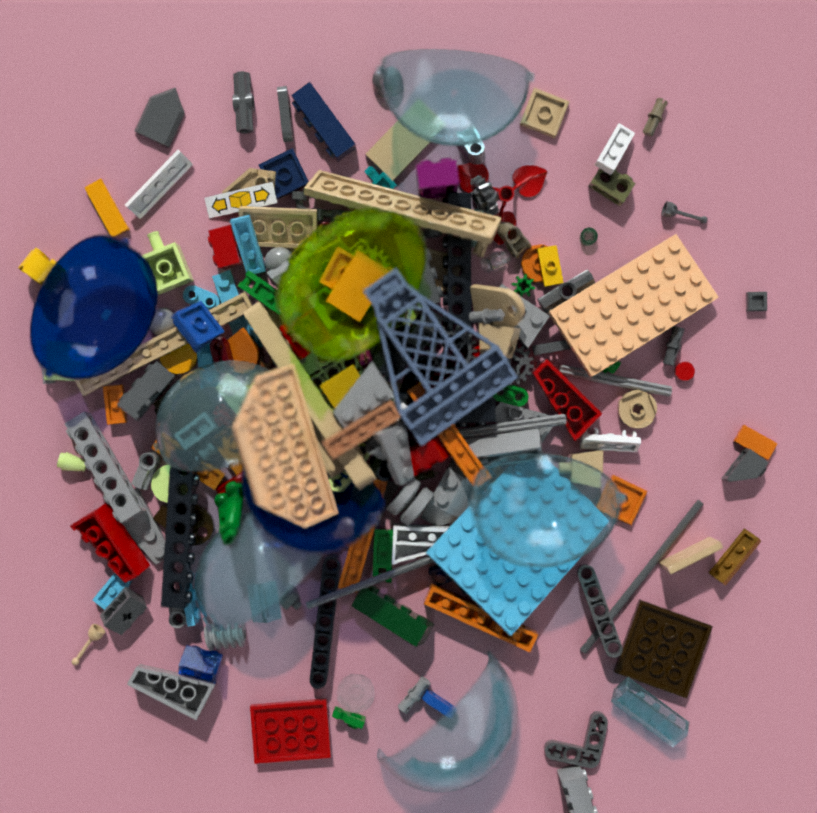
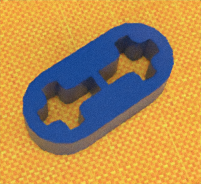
M427 689L422 697L427 704L449 718H452L457 711L454 705Z

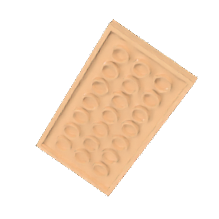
M677 234L550 310L548 314L591 378L719 297Z

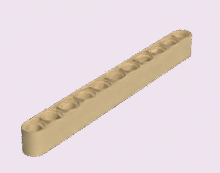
M260 301L243 312L244 316L278 368L295 364L309 415L324 438L327 439L342 430L343 426ZM356 446L338 456V459L359 490L376 480L374 473Z

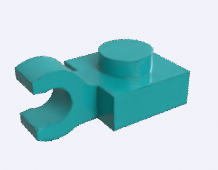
M369 166L364 171L373 180L371 184L395 189L397 186L385 172L379 175L372 166Z

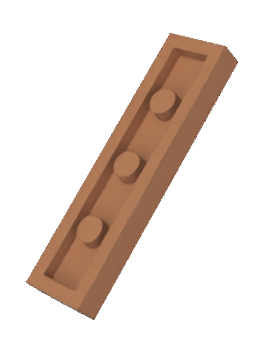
M389 400L328 437L322 443L331 458L334 459L374 433L397 421L401 416L393 402Z

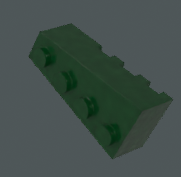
M374 585L359 591L351 605L353 608L415 647L425 643L435 625L433 622L413 612L406 605L399 604L390 595L380 593V589Z

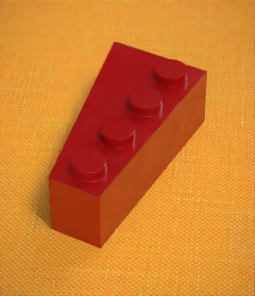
M545 359L532 372L533 377L557 415H566L567 423L563 426L573 441H576L602 415L549 360Z

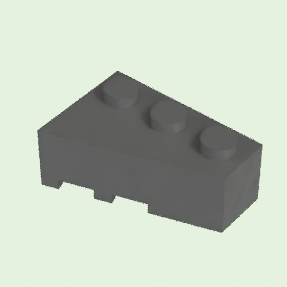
M157 361L154 364L150 363L144 370L145 374L141 379L138 377L134 381L128 393L125 392L117 404L137 421L143 417L175 379V375Z

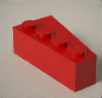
M105 503L71 524L70 527L74 531L77 529L83 535L81 539L85 543L89 542L96 549L95 553L99 557L105 558L108 561L107 565L126 583L140 575L151 565L124 525L114 518L112 507Z

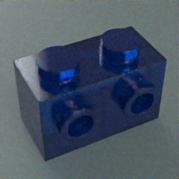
M186 645L179 663V675L216 684L223 665V654L215 650H204L195 645Z

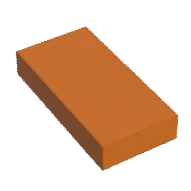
M746 425L741 426L733 440L744 448L753 450L766 460H769L778 444Z

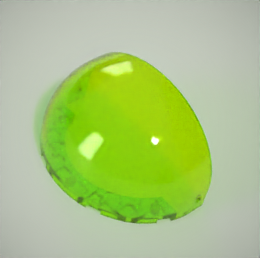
M368 208L340 215L334 218V222L325 227L321 225L310 233L287 260L289 264L285 272H281L277 286V309L287 330L316 357L326 361L349 359L363 353L381 340L372 304L359 322L326 301L333 289L320 283L319 280L336 247L352 255L358 250L390 271L397 268L406 283L418 292L426 268L427 251L425 240L416 223L397 211L388 210L386 212L379 211L378 208ZM406 311L397 316L396 318H402ZM392 321L387 323V326L390 330L392 326Z

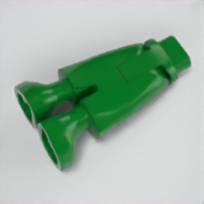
M235 481L226 484V494L219 493L214 498V503L219 511L220 538L223 540L222 543L224 545H229L235 539L241 523L244 486Z

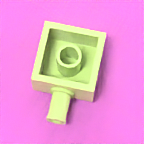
M159 231L149 233L147 237L153 251L139 256V259L153 293L161 295L194 281L180 245L174 242L164 246Z

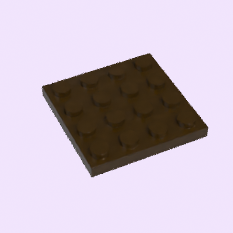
M639 599L622 645V653L618 656L613 671L687 698L713 626Z

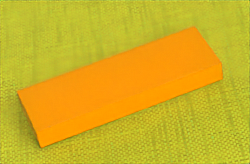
M100 178L84 187L113 239L130 230L103 179Z

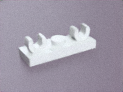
M595 428L593 434H589L587 429L580 441V449L637 453L641 445V437H636V431L632 432L631 437L626 436V430H623L621 435L612 433L598 435L599 431L597 428Z

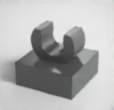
M292 584L279 597L281 606L286 610L290 606L298 610L302 605L299 599V592Z

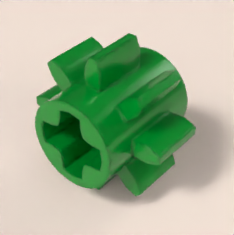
M526 274L522 279L516 276L517 283H511V286L515 287L514 292L520 294L519 296L523 297V294L530 297L529 290L535 289V287L531 286L534 279H526ZM522 282L528 287L524 291H521V287L518 286Z

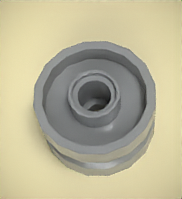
M415 477L405 484L387 507V510L393 515L403 511L400 521L406 526H409L423 512L434 495L427 487L417 494L421 482Z

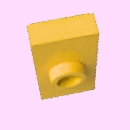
M557 245L538 248L537 253L544 287L563 284Z

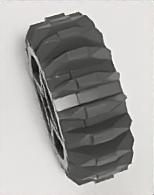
M453 325L448 326V331H446L445 326H441L447 335H456L460 332V326L458 325L455 331H453ZM436 331L437 336L435 339L443 340L438 331ZM466 331L459 336L461 340L453 344L458 351L463 348V345L466 346L464 360L468 364L470 359H476L471 353H476L478 350L471 348V346L476 345V341L469 342L473 335L469 334L465 337ZM426 342L425 345L431 347V343ZM434 342L433 353L436 351L438 342ZM441 343L443 352L440 355H444L445 344ZM432 356L431 360L433 362L430 367L434 368L437 366L436 368L441 369L442 365L440 363L443 361V358ZM445 366L444 370L455 371L456 366Z

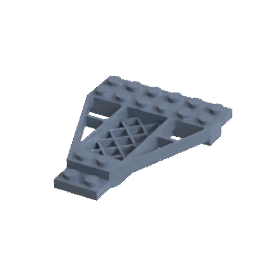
M397 268L363 290V293L374 307L397 411L421 446L518 378L498 345L418 293L417 290L406 283ZM418 303L420 307H415L413 305ZM428 307H432L463 328V330L449 338ZM409 309L407 319L396 318ZM412 309L423 311L421 322L410 320ZM425 314L432 324L424 323ZM395 320L406 322L405 333L393 331ZM392 321L391 330L387 326V323ZM409 323L420 325L418 336L407 334ZM423 325L434 327L432 338L421 337ZM436 331H438L443 340L435 339ZM466 331L489 346L486 352L468 364L453 344V340ZM394 334L404 336L402 346L400 345ZM386 336L390 338L408 364L407 369L394 377L385 340ZM407 337L418 339L416 350L405 348ZM421 339L432 341L430 353L419 351ZM434 342L445 344L444 355L433 353ZM448 347L455 357L446 356ZM405 351L415 352L414 363ZM418 353L429 355L427 366L416 365ZM432 356L443 358L441 369L430 367ZM446 358L457 360L455 372L444 370ZM416 367L427 369L425 379ZM429 370L440 371L439 383L428 381ZM412 371L426 392L419 399L402 409L395 381L407 372ZM443 372L453 374L442 382ZM428 384H433L437 386L431 389Z

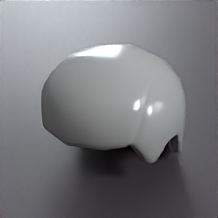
M274 247L266 254L265 267L268 271L274 270L285 261L292 260L294 256L287 248Z
M159 307L153 310L148 317L150 331L159 336L175 328L174 320L171 318L174 313L168 308Z

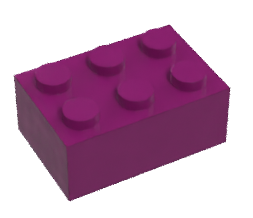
M442 158L439 160L440 162L432 163L431 160H424L420 164H416L418 196L431 199L446 197L447 193H457L459 180L456 160Z

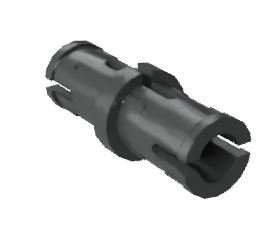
M672 327L669 342L666 343L667 350L663 364L675 366L678 352L682 347L680 345L685 331L684 328Z

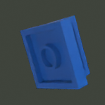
M202 301L188 306L171 316L174 320V325L196 353L201 351L211 340L225 332Z

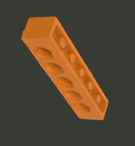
M431 583L424 598L425 605L525 651L531 652L538 637L536 630L523 624L511 636L508 635L477 603L434 583Z

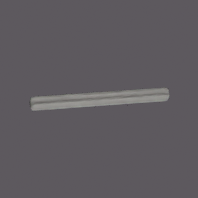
M561 365L559 369L567 377L641 390L663 396H671L672 387L602 372L590 378L585 369Z
M565 414L462 428L458 429L464 439L565 425L567 419Z

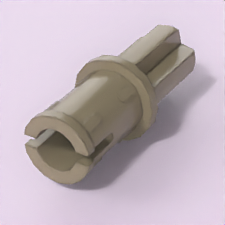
M663 98L656 99L652 111L647 115L648 120L643 129V133L646 136H653L658 123L662 121V114L668 105L666 100L662 103Z

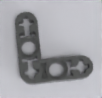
M595 711L590 715L583 746L557 740L547 741L544 745L546 756L551 760L586 768L596 767L600 761L608 726L607 717L600 711ZM599 717H601L603 723H602V722H599V725H598L599 731H597V730H596L597 724H596V722L594 721V719L597 720ZM592 735L599 736V742L597 744H591L589 742V739ZM555 746L559 751H554L551 754L549 748ZM570 749L577 751V755L572 759L566 756L567 751ZM590 754H592L595 759H591L590 762H588L587 758L585 757H589Z

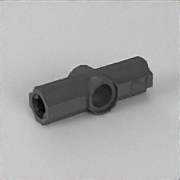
M240 71L233 74L234 94L232 101L236 114L237 133L247 134L254 132V98L251 93L250 73Z
M588 269L538 298L540 307L545 313H548L550 310L595 284L594 277ZM563 287H568L571 290L570 296L563 295Z

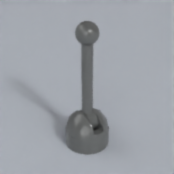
M666 201L662 208L661 215L671 218L679 214L699 220L702 224L708 222L706 216L699 217L679 211L673 202Z

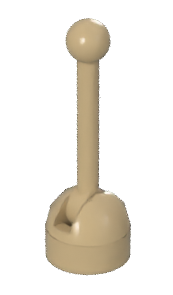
M98 624L91 625L88 630L89 640L77 657L71 661L74 666L79 664V659L91 642L101 639L105 634L103 627Z

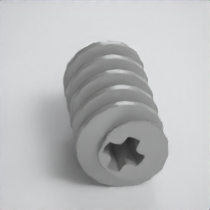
M242 622L241 628L235 623L234 629L231 628L230 624H227L226 630L220 625L218 631H216L213 625L210 632L207 626H205L204 639L208 650L212 651L214 647L220 650L222 645L225 649H228L230 645L232 648H236L237 643L240 647H243L246 641L245 623Z

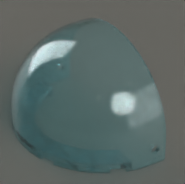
M488 651L489 660L487 666L475 684L432 728L412 744L390 757H387L380 748L377 750V759L398 780L410 787L426 792H454L481 781L504 759L511 747L517 729L518 701L515 688L506 669L491 651Z

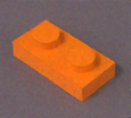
M124 385L103 387L107 425L128 423L127 412L117 405L119 399L125 393Z

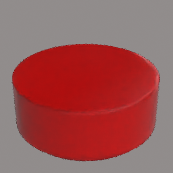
M680 362L676 365L674 374L679 380L687 381L694 376L695 368L690 362Z

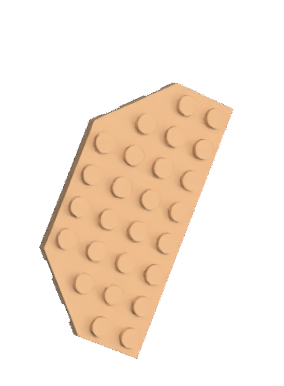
M289 364L257 375L232 427L256 505L303 528L339 514L295 364Z

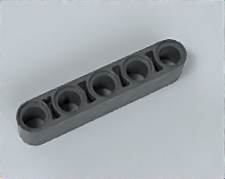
M584 564L577 571L579 581L604 650L609 657L616 658L622 653V644L595 570L590 565ZM585 568L590 569L592 572L588 579L581 576V571ZM596 587L598 589L597 596L590 597L588 589ZM596 606H603L605 612L602 615H596L594 613ZM604 624H609L612 629L610 633L604 634L601 632V627ZM609 644H618V650L616 652L608 651Z

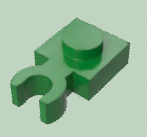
M335 706L332 714L333 718L344 720V723H347V726L352 729H362L366 716L350 710L346 711Z

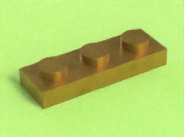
M744 528L709 571V574L726 586L761 543V540Z

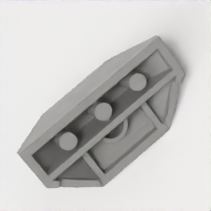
M452 458L433 497L420 518L435 526L454 523L474 501L481 488V484L473 488Z

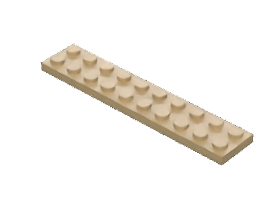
M318 170L304 187V195L311 196L314 199L326 200L333 204H341L352 209L356 208L367 213L401 220L404 223H412L423 228L457 235L460 238L472 239L479 243L490 244L501 223V217Z

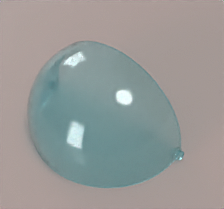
M416 49L400 51L383 57L380 67H376V75H380L385 102L398 122L408 131L424 140L450 146L475 144L503 131L518 116L526 101L529 83L534 81V73H531L526 67L515 61L494 55L462 50Z
M220 361L201 366L184 375L168 390L159 406L155 423L157 443H153L155 451H160L161 457L166 464L182 470H212L243 463L232 427L255 377L271 370L245 361Z
M523 453L502 457L484 466L474 479L469 507L472 509L474 522L481 538L496 555L518 565L548 567L575 560L598 546L608 536L617 522L621 504L626 501V495L622 494L615 483L604 473L584 462L554 454Z
M266 509L255 510L242 515L239 531L229 545L222 543L223 540L220 538V532H218L204 549L195 574V595L198 606L204 616V622L206 624L209 623L215 631H226L248 622L270 608L298 585L318 563L327 546L328 532L326 530L320 531L315 524L307 528L300 527Z

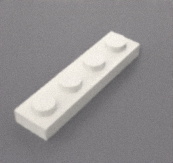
M177 150L133 195L125 206L141 219L193 164Z

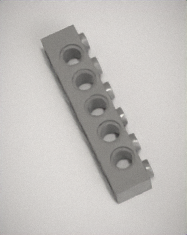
M82 412L66 422V433L75 441L77 452L81 456L83 455L86 461L84 463L86 468L95 477V484L105 494L103 495L105 502L113 508L114 518L118 522L120 521V523H128L146 512L147 510L92 414ZM85 431L88 432V438L86 440L83 439V433ZM96 447L98 453L93 457L92 450ZM103 464L107 465V470L105 473H102L101 467ZM113 480H115L117 484L114 490H112L110 486ZM124 496L126 499V503L122 507L120 505V499Z

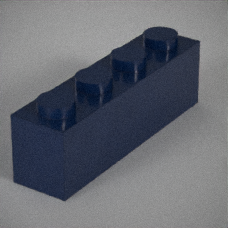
M308 82L291 95L293 107L298 113L300 111L305 116L303 120L309 128H314L316 131L314 135L320 143L324 142L328 147L325 150L331 159L335 157L339 162L356 149L355 142L311 82Z

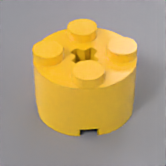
M35 247L19 265L18 269L51 292L65 274V269L53 259L48 261L50 258Z

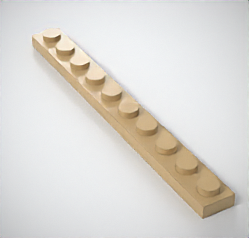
M243 292L209 311L222 327L244 315L243 312L253 305L247 293ZM177 327L74 378L82 396H86L188 344V342Z

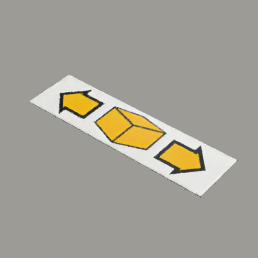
M273 182L204 198L209 219L239 212L240 206L262 207L277 203Z

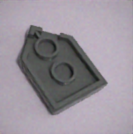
M176 88L149 98L134 132L170 148L185 115Z

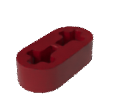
M219 336L210 342V351L215 368L219 373L226 374L234 368L230 344L224 337Z

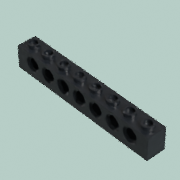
M447 193L446 198H443L442 202L471 210V193ZM446 233V237H443L442 246L446 248V256H443L442 260L443 268H446V275H443V287H446V294H443V306H446L448 313L471 328L469 320L471 312V239L457 238L452 234ZM452 248H459L461 256L455 257L452 254ZM453 267L460 268V276L453 275ZM453 286L460 287L461 294L459 296L453 294ZM453 305L460 306V315H455L452 312ZM443 315V325H446V331H448V326L455 323ZM457 337L453 340V343L459 342L461 338Z
M171 450L161 607L186 608L192 601L190 584L193 583V572H191V564H194L195 560L192 545H195L196 533H193V529L197 523V514L194 513L195 506L198 505L196 486H199L200 477L197 475V467H200L201 456L198 455L197 451ZM184 465L189 467V473L186 476L182 473ZM183 484H185L188 487V493L186 495L182 494L180 491V488ZM181 504H184L187 507V512L185 514H182L179 511V506ZM180 523L186 527L184 534L178 531ZM178 543H182L184 545L183 553L178 552ZM177 562L183 565L182 572L176 570L175 565ZM175 582L181 584V592L175 590Z

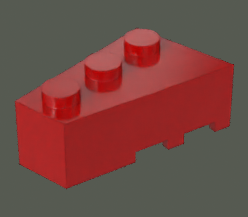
M437 435L422 446L415 443L409 447L414 476L450 456V453Z

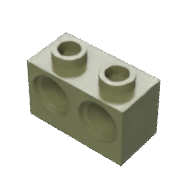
M599 168L588 187L621 206L636 183L632 181L633 179L629 175H622L617 172L616 168L611 175ZM600 175H607L609 182H603L600 179ZM617 184L623 185L625 192H619L616 188Z

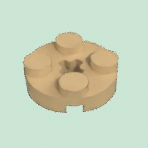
M633 390L624 394L618 401L617 411L620 420L628 427L644 428L652 423L657 413V404L650 394L641 390ZM635 404L642 407L639 415L632 411Z

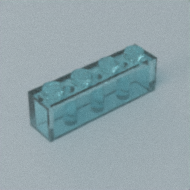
M629 677L625 678L614 688L611 702L670 746L674 747L688 736L690 722Z

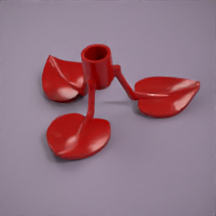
M470 162L457 166L459 185L466 193L473 191L470 184L471 179L478 175H481L482 179L484 178L486 182L489 179V172L483 164L474 165ZM535 165L521 166L512 175L515 186L493 187L494 191L497 192L499 201L502 202L500 212L494 216L501 217V223L510 222L516 226L514 214L510 211L503 212L506 202L513 199L514 191L517 188L524 197L537 195L543 187L548 171ZM496 232L493 240L498 245H502L504 242Z

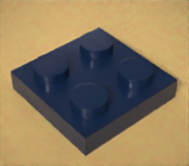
M293 148L259 164L262 170L276 171L274 190L277 200L305 187L309 182Z

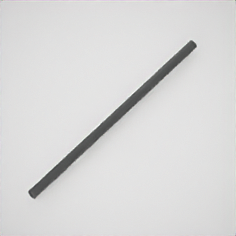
M697 500L610 610L612 620L704 505L701 501ZM604 624L601 627L602 633L605 631L609 624ZM597 628L580 648L583 653L586 654L600 637Z
M429 556L310 600L306 602L307 608L309 610L428 565L434 561Z

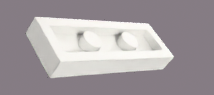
M619 123L597 159L595 166L611 175L635 133Z

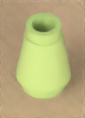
M61 452L57 467L66 471L85 472L86 466L84 463L86 461L71 453Z

